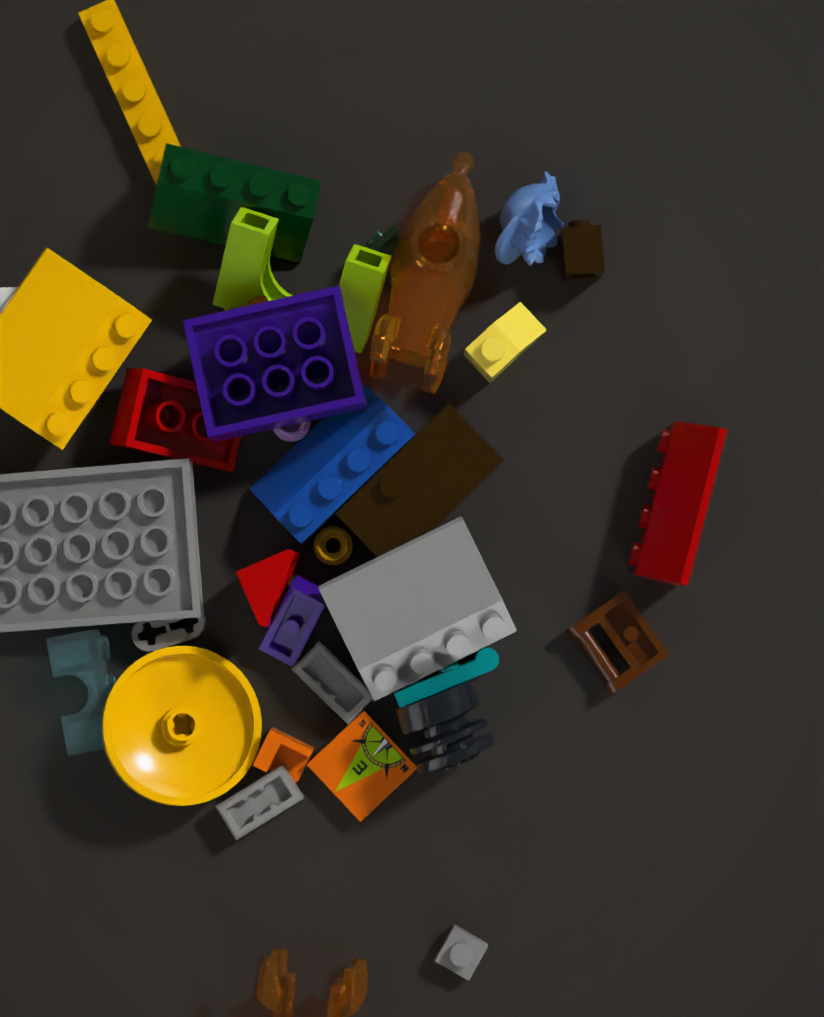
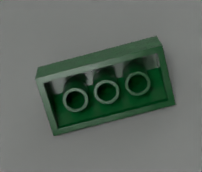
M166 143L147 228L226 247L230 224L240 208L244 207L279 219L270 257L300 264L313 223L321 181Z

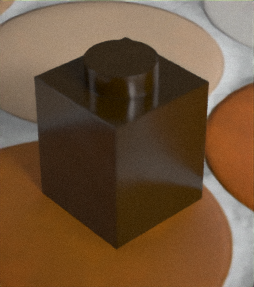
M590 220L568 222V227L561 228L559 233L563 281L601 278L605 272L601 225H591Z

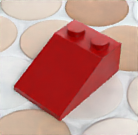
M127 368L109 445L173 460L190 458L193 464L234 472L241 436L213 442L208 438L196 382L144 368Z

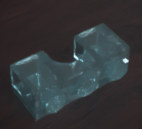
M92 629L46 638L53 678L64 675L77 676L84 681L89 693L87 704L80 712L61 717L68 756L105 749L102 739V715L108 694L116 682L114 675H108L105 659L110 658V648L106 635L100 636L99 629Z

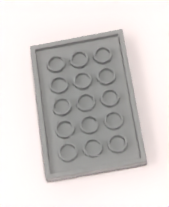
M192 459L0 474V633L204 617Z

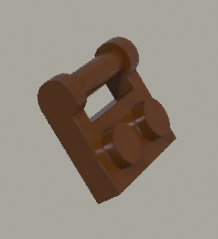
M625 590L619 592L566 630L572 640L577 639L607 682L604 686L610 695L616 693L670 655ZM597 623L629 666L623 672H618L589 631Z

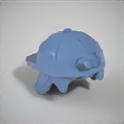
M544 171L541 183H533L518 188L503 204L499 218L503 232L500 234L495 245V255L499 262L508 265L522 254L528 266H531L534 261L536 263H543L547 248L557 245L558 238L556 237L555 230L563 227L564 223L555 214L560 201L556 177L550 176L548 172Z

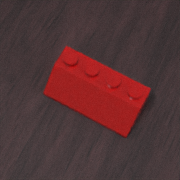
M678 421L670 424L669 430L662 429L657 446V451L663 453L659 467L653 466L647 489L653 490L649 505L643 504L638 520V527L643 528L640 543L633 542L628 559V565L634 566L632 575L673 586H688L728 429Z

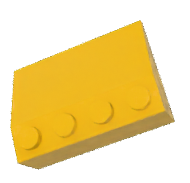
M46 247L0 312V409L63 450L152 319Z

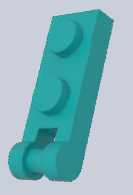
M486 646L476 651L472 660L460 665L457 660L437 670V674L425 679L421 678L394 691L399 707H404L494 670L499 664V655L494 649Z

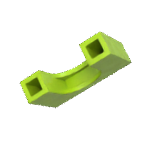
M244 207L240 208L230 224L212 305L224 308L227 311L245 306L250 299L260 295L266 296L268 301L293 296L277 283L270 267V255L279 221L278 218ZM354 244L345 261L339 286L355 352L362 353L371 332L392 256Z

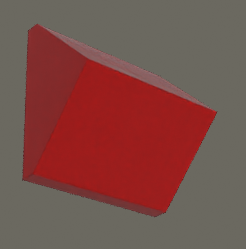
M287 549L236 572L259 625L270 627L300 556L299 553Z

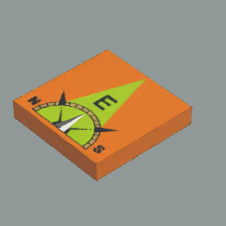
M365 710L307 763V766L360 822L417 769L415 763Z

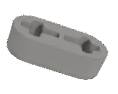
M205 615L204 617H197L198 623L193 625L194 632L188 634L186 628L173 630L171 624L182 619L136 622L131 632L132 640L140 650L147 652L195 639L203 633L206 627ZM150 623L152 628L165 626L167 633L155 637L156 644L151 645L149 640H142L140 633L146 631L145 624Z

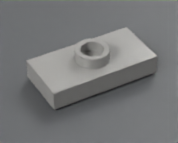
M320 641L291 669L347 724L373 699L368 688Z
M282 764L216 805V808L234 838L238 840L301 801L304 796L286 766Z

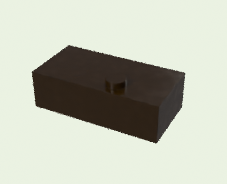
M448 403L335 514L379 557L434 530L503 463L504 459Z

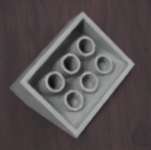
M462 516L318 586L374 701L517 631Z

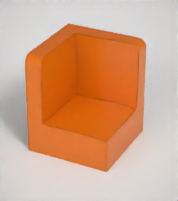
M272 727L252 766L267 772L268 770L273 771L284 764L294 781L298 782L315 747Z

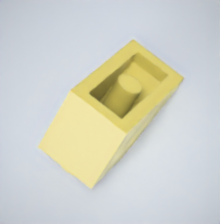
M520 302L492 323L465 348L464 356L491 383L547 330Z

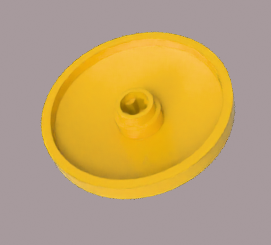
M173 646L159 649L141 657L130 665L120 675L110 690L102 715L103 745L108 760L116 774L137 794L156 803L171 806L201 804L229 791L244 777L251 767L261 740L262 717L260 706L248 679L226 658L210 650L193 646Z

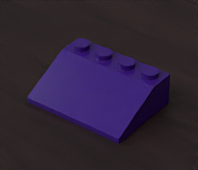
M339 285L183 320L207 436L213 442L368 408Z

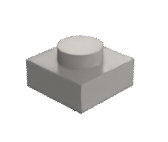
M453 924L434 960L469 981L486 952L488 943Z

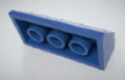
M363 382L368 408L323 418L250 488L253 494L302 545L308 542L336 515V512L416 436L406 423Z

